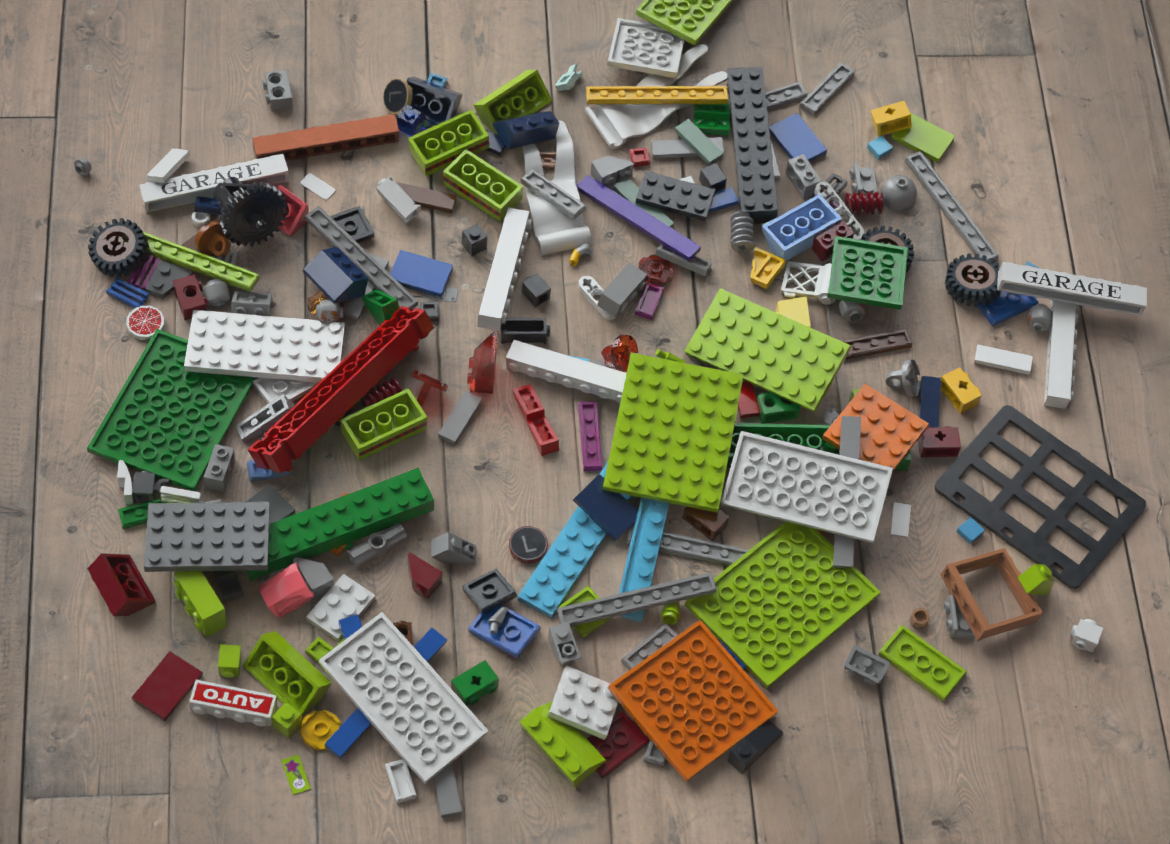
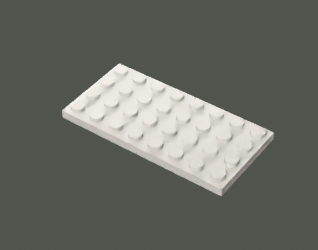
M193 310L184 371L320 382L341 362L345 323H321L320 320Z
M741 431L721 505L874 543L893 468Z
M383 612L323 656L318 662L424 784L488 734L489 730Z

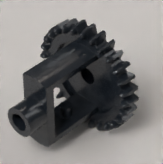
M229 177L224 183L219 182L214 192V199L222 208L221 213L223 215L219 216L221 230L233 244L236 243L238 246L242 244L246 247L249 243L253 247L256 241L260 245L261 239L267 242V236L269 235L273 238L272 232H279L277 226L284 225L281 221L286 220L284 214L288 213L286 199L280 190L269 183L266 185L263 182H260L259 185L255 182L253 184H242L238 178Z

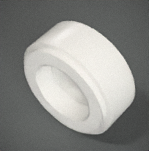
M193 212L192 223L196 227L202 228L204 225H209L211 221L210 213Z

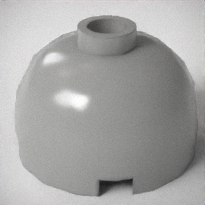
M895 175L888 178L881 190L884 205L890 210L899 212L902 209H910L915 204L917 196L916 185L907 176Z

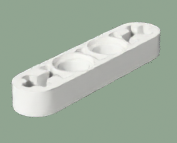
M819 182L814 189L815 196L820 194L824 199L829 197L826 200L828 204L830 201H835L838 204V208L834 210L839 216L845 215L848 217L849 222L846 223L853 232L857 231L859 233L854 235L853 239L860 240L864 234L862 226L831 185L827 182ZM820 189H826V192L821 193Z

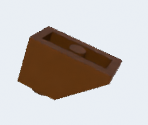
M686 506L682 519L713 541L727 527L729 516L722 509H719L717 513Z

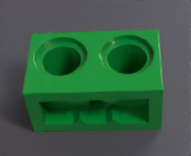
M765 392L757 397L761 424L796 419L799 416V405L773 393Z

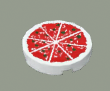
M140 306L133 309L126 321L129 334L139 340L152 338L156 329L163 331L165 325L162 312L152 306Z

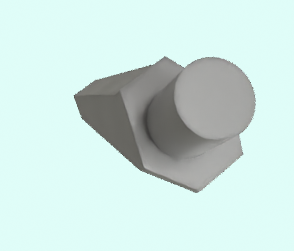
M502 607L487 622L490 625L491 634L498 633V627H501L508 608Z

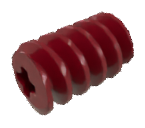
M861 192L859 197L857 193H853L852 196L846 193L845 205L852 214L856 210L857 214L860 215L861 210H863L865 215H867L868 210H871L872 215H874L876 209H878L879 214H882L884 207L883 193L881 192L879 195L878 192H874L872 196L871 192H867L865 196Z
M392 378L390 382L385 381L383 386L377 385L376 389L371 388L361 398L364 408H367L401 392L402 388L398 381Z

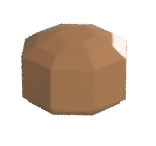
M918 608L913 610L909 620L913 627L921 629L927 627L930 615L927 610Z

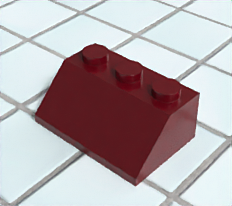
M101 553L87 568L113 616H130L156 602L130 555Z

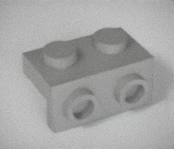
M853 645L843 666L846 667L845 672L855 677L857 674L865 677L863 681L874 686L875 683L881 684L890 662Z

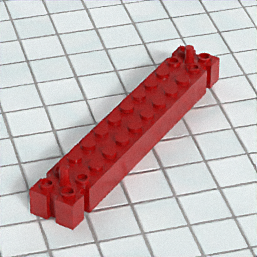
M400 306L391 315L392 318L390 320H385L264 434L262 440H257L248 449L257 467L266 470L271 469L278 473L292 471V460L299 459L309 447L313 446L316 440L328 432L329 428L339 421L341 416L348 410L352 409L354 404L364 397L373 386L377 385L384 375L391 372L392 368L402 361L405 355L411 350H419V339L426 338L434 329L426 311L416 308L412 311L410 307Z

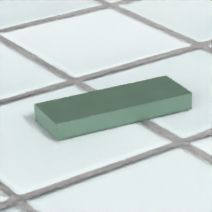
M689 119L675 127V132L708 165L723 157V152Z

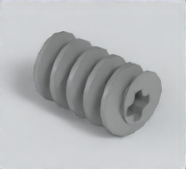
M747 212L734 213L730 219L732 249L737 252L751 251L754 249V221Z

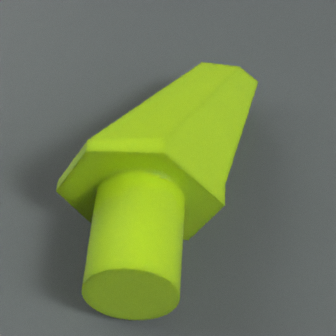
M657 349L655 355L662 359L686 362L670 352H663L660 349Z

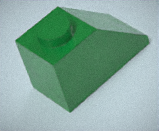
M377 289L362 296V300L376 322L380 324L385 320H390L392 318L391 315L399 308L396 298Z

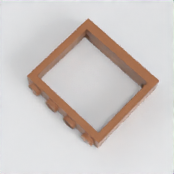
M1005 548L947 564L940 574L951 595H954V600L977 641L1034 624L1043 614L1039 607L1040 605L1036 602L1033 595L1027 594L1020 583L1018 576L1021 573L1016 568L1012 557L1009 556ZM996 564L1025 615L989 625L962 579L961 574Z

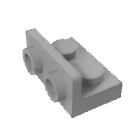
M854 162L852 169L849 170V178L853 180L851 186L852 194L857 193L859 197L861 192L865 196L867 192H871L873 196L874 192H877L874 167L859 168L858 162Z
M235 291L232 299V313L270 316L272 294Z
M949 595L947 601L944 602V613L948 616L946 630L950 632V639H974L975 635L957 606L954 595Z

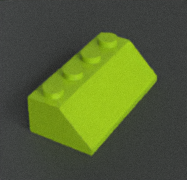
M526 70L473 106L480 120L493 133L499 135L492 126L493 122L533 114L552 102V98L538 70Z
M277 631L262 634L243 664L283 704L285 702L300 712L302 716L324 697L332 685V682Z
M552 702L533 709L519 723L522 730L573 787L576 788L595 772L598 767L603 765L606 759L577 728L548 717Z

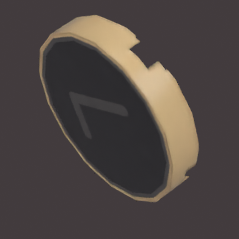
M395 78L390 80L383 92V104L386 110L393 114H402L407 111L405 109L407 106H410L413 96L411 86L404 79Z

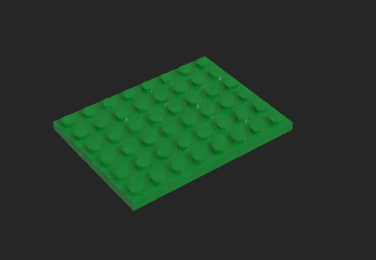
M156 329L88 445L87 451L118 464L119 460H123L129 468L140 472L148 471L155 473V477L158 479H168L169 483L195 491L206 472L215 444L221 445L252 389L253 381L258 377L184 371L188 340Z

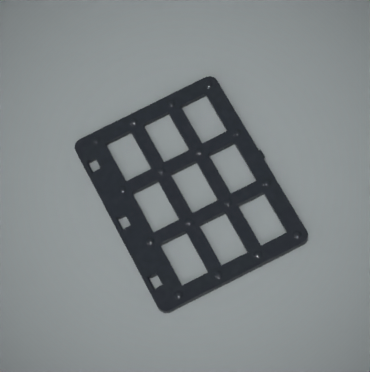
M1009 405L1001 408L935 483V490L940 495L1036 564L1046 565L1054 577L1072 589H1077L1081 586L1146 507V501L1141 496ZM1008 422L1042 444L1031 457L998 435ZM989 444L1022 466L1012 479L979 457ZM1051 452L1084 474L1074 488L1041 465ZM969 466H972L1002 488L1001 492L992 502L959 479ZM1032 474L1065 496L1064 500L1055 510L1021 487ZM1094 482L1128 505L1118 518L1084 495ZM955 494H958L965 500L963 501V503H961L953 496ZM1013 496L1046 519L1035 533L1002 510ZM1075 504L1109 528L1099 541L1065 518ZM1056 527L1090 551L1080 564H1077L1045 541ZM1004 529L1008 530L1010 533L1013 534L1012 538L1004 534L1002 531ZM1053 564L1063 570L1061 574L1052 568Z

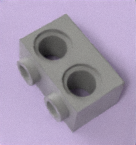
M286 70L265 72V80H262L263 90L268 93L265 94L266 104H270L271 111L292 109V95Z
M804 154L788 160L785 174L802 199L812 196L815 187L821 182V179Z
M215 444L204 475L205 489L225 492L235 463L234 448Z

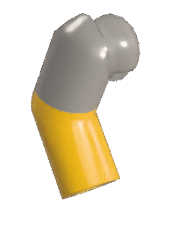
M583 244L574 249L569 259V264L577 266L583 254L585 256L591 255L593 249L589 247L590 245Z

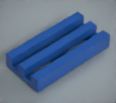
M117 277L115 283L110 285L111 288L106 290L107 295L133 308L142 306L149 297L147 292ZM115 290L125 294V296L115 292ZM129 298H133V299L139 301V303H137V302H135V301H133V300H131V299H129Z

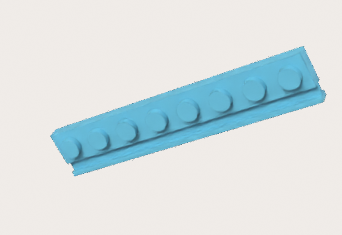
M641 498L618 594L651 586L669 503ZM645 610L619 616L642 622Z

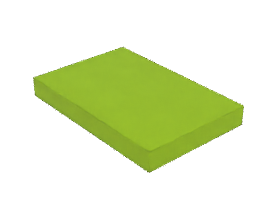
M910 113L912 127L894 132L891 139L916 152L921 151L924 156L938 163L953 142L955 135Z

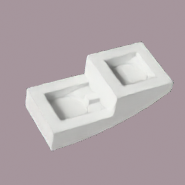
M119 460L118 484L119 487H124L125 504L133 505V487L130 473L124 461Z

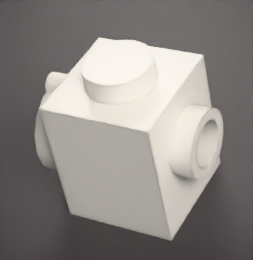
M1080 619L1078 625H1073L1070 636L1073 637L1071 644L1080 650H1087L1093 653L1098 645L1103 627H1100L1094 620Z

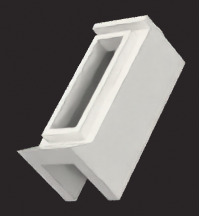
M391 176L387 179L383 178L376 187L378 194L406 224L422 211L421 205H416L402 188L392 180Z

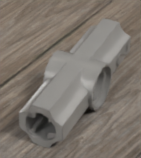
M398 523L381 533H373L370 535L369 540L347 551V554L352 564L358 567L374 557H382L386 550L406 540L407 535L402 525Z

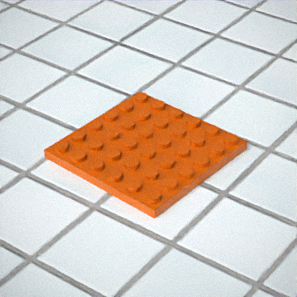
M701 620L608 686L609 691L685 782L778 713L777 708Z

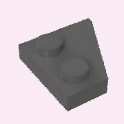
M160 260L145 291L150 295L165 298L174 290L172 280L193 275L194 271Z

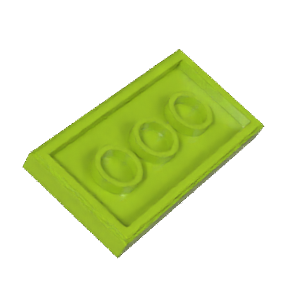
M903 625L898 628L878 653L881 658L890 662L891 665L943 702L967 673L964 668Z

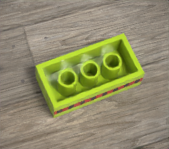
M471 109L409 137L408 146L411 155L424 175L429 176L448 167L465 149L473 154L488 149L489 135Z
M467 149L443 171V185L499 222L505 218L508 207L514 208L523 198V186Z
M408 388L341 419L340 427L342 435L360 461L426 430L427 416Z

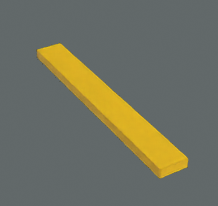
M586 86L587 104H728L727 86Z

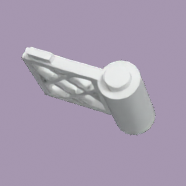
M787 261L781 294H784V297L795 298V296L816 298L826 305L834 303L836 299L827 298L831 263L820 266ZM790 268L799 269L800 272L793 276ZM810 271L819 272L818 275L813 278H811L808 275V272ZM804 275L808 281L800 284L797 279ZM791 282L797 285L794 289L786 288L787 284ZM812 284L815 287V292L806 291L805 287Z

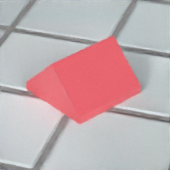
M279 185L277 189L280 190L286 199L288 213L284 214L286 220L281 221L284 225L277 227L287 235L292 236L307 223L305 215L309 213V205L285 187Z

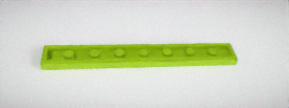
M143 232L148 240L149 247L147 249L150 255L214 279H220L222 282L252 292L260 279V275Z

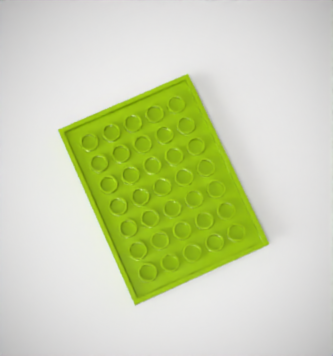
M631 353L602 490L718 513L743 374Z
M785 521L714 578L717 593L688 599L685 601L684 606L698 620H701L712 634L768 689L875 600L881 592L854 565L853 568L833 567L834 546L817 529Z

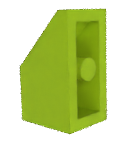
M1034 564L1018 576L1027 594L1048 595L1054 584L1051 570L1042 564Z

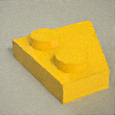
M755 247L751 282L767 289L786 265V260Z

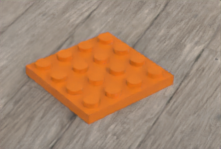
M865 383L823 434L822 439L840 450L842 416L861 417L859 460L891 467L894 471L928 428L929 423Z

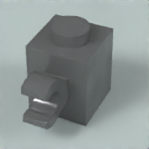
M148 471L135 472L132 490L134 502L144 503L154 500L155 494H160L162 486H169V480L160 479L156 482L155 473Z

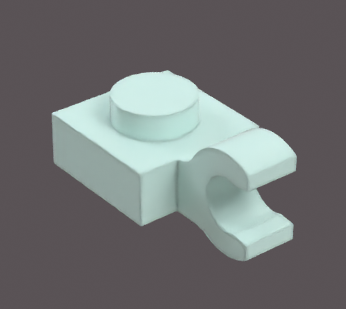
M577 64L571 65L567 74H563L556 83L555 87L558 91L572 89L575 86L576 80L583 75V71L576 72Z

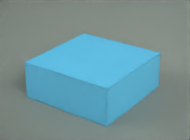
M883 136L869 142L867 146L877 159L889 154L893 149Z

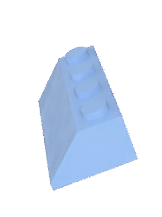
M819 194L763 225L762 230L771 252L788 261L811 248L815 236L842 221V218Z

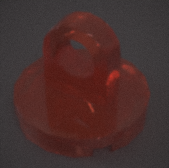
M619 335L615 338L612 345L602 350L601 354L605 361L613 363L616 370L627 372L631 353H638V346L631 335Z
M414 370L411 376L424 382L417 397V402L421 407L424 405L432 386L441 391H447L449 387L447 384L444 383L442 387L440 381L423 373H420L418 376L419 371Z

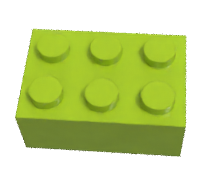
M202 571L174 572L175 581H173V585L176 589L174 591L179 601H183L186 605L184 609L187 615L194 618V626L199 633L202 632L206 638L226 628L225 608Z

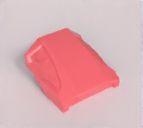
M297 563L288 566L267 582L259 585V592L267 607L278 618H282L286 614L302 607L315 596L307 586Z

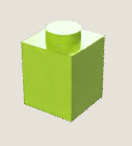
M220 644L219 675L226 678L240 676L241 645Z
M286 702L272 716L273 727L288 739L301 726V713Z

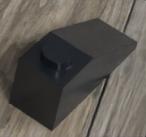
M770 720L766 721L746 735L730 750L727 761L743 774L783 735V732Z

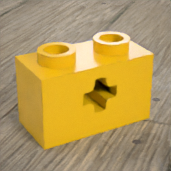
M905 101L870 110L872 124L878 137L912 127L911 114Z
M960 367L941 377L940 389L959 414L979 404L982 396L979 388L974 386L968 374L963 372Z

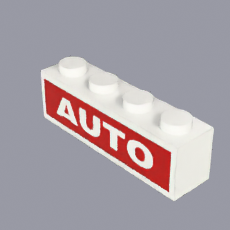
M195 680L189 704L191 711L196 714H211L220 719L227 717L237 722L244 723L247 721L264 727L272 725V716L275 714L277 707V696Z

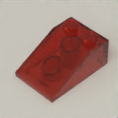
M493 331L474 349L473 357L469 358V368H472V373H468L467 384L471 385L470 392L493 394L498 331Z

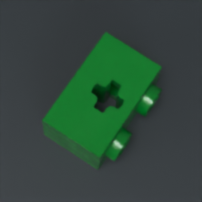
M484 660L452 679L451 689L466 706L469 704L474 705L482 696L490 695L497 690L499 678L487 661Z

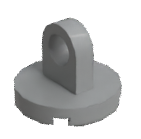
M912 359L905 360L902 370L890 371L886 377L887 386L893 389L904 388L905 393L909 397L918 396L921 382L917 375H920V370L916 361Z

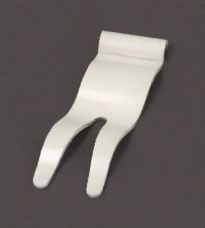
M700 44L683 54L680 58L677 78L649 74L637 86H670L674 84L696 60L707 54L708 47ZM721 71L711 74L695 86H716L727 80V73ZM598 104L593 110L590 107H586L585 112L610 149L614 150L623 146L629 138L641 137L651 133L672 113L692 104Z
M559 121L560 124L556 134L554 179L551 182L580 201L575 183L573 142L566 124L563 121ZM536 145L521 146L525 161V175L534 169L544 176L541 157ZM526 187V197L531 212L534 236L537 244L540 245L541 256L574 249L583 244H592L590 230L587 225L585 226L583 213L573 220Z

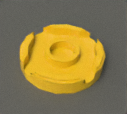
M313 711L305 716L301 722L300 733L302 740L308 747L314 750H326L327 748L324 744L338 730L341 723L338 717L330 711Z

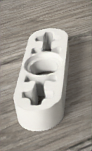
M581 277L578 284L580 293L603 318L607 320L615 319V316L597 306L598 301L593 298L595 295H601L604 289L592 277Z

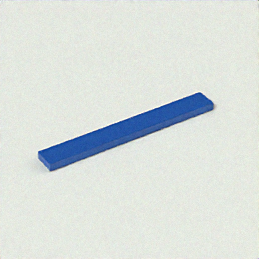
M431 627L414 648L429 662L447 643V639ZM357 708L327 740L324 746L341 759L372 724Z

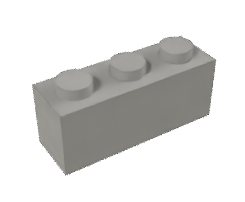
M628 263L601 293L597 306L615 317L620 312H624L629 305L628 302H633L638 294L637 292H642L645 288L647 273Z

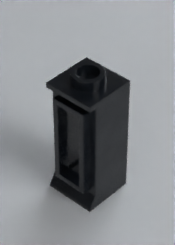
M506 318V323L501 325V344L513 342V340L523 343L546 344L547 337H550V325H547L546 318Z

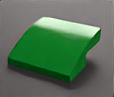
M694 104L693 124L703 134L729 136V104Z

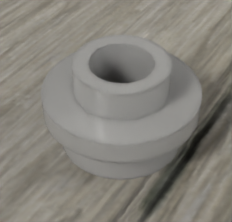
M77 159L74 162L75 171L78 174L87 176L90 173L92 166L87 159Z

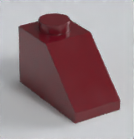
M409 552L408 569L412 589L419 596H425L429 599L442 583L443 572Z

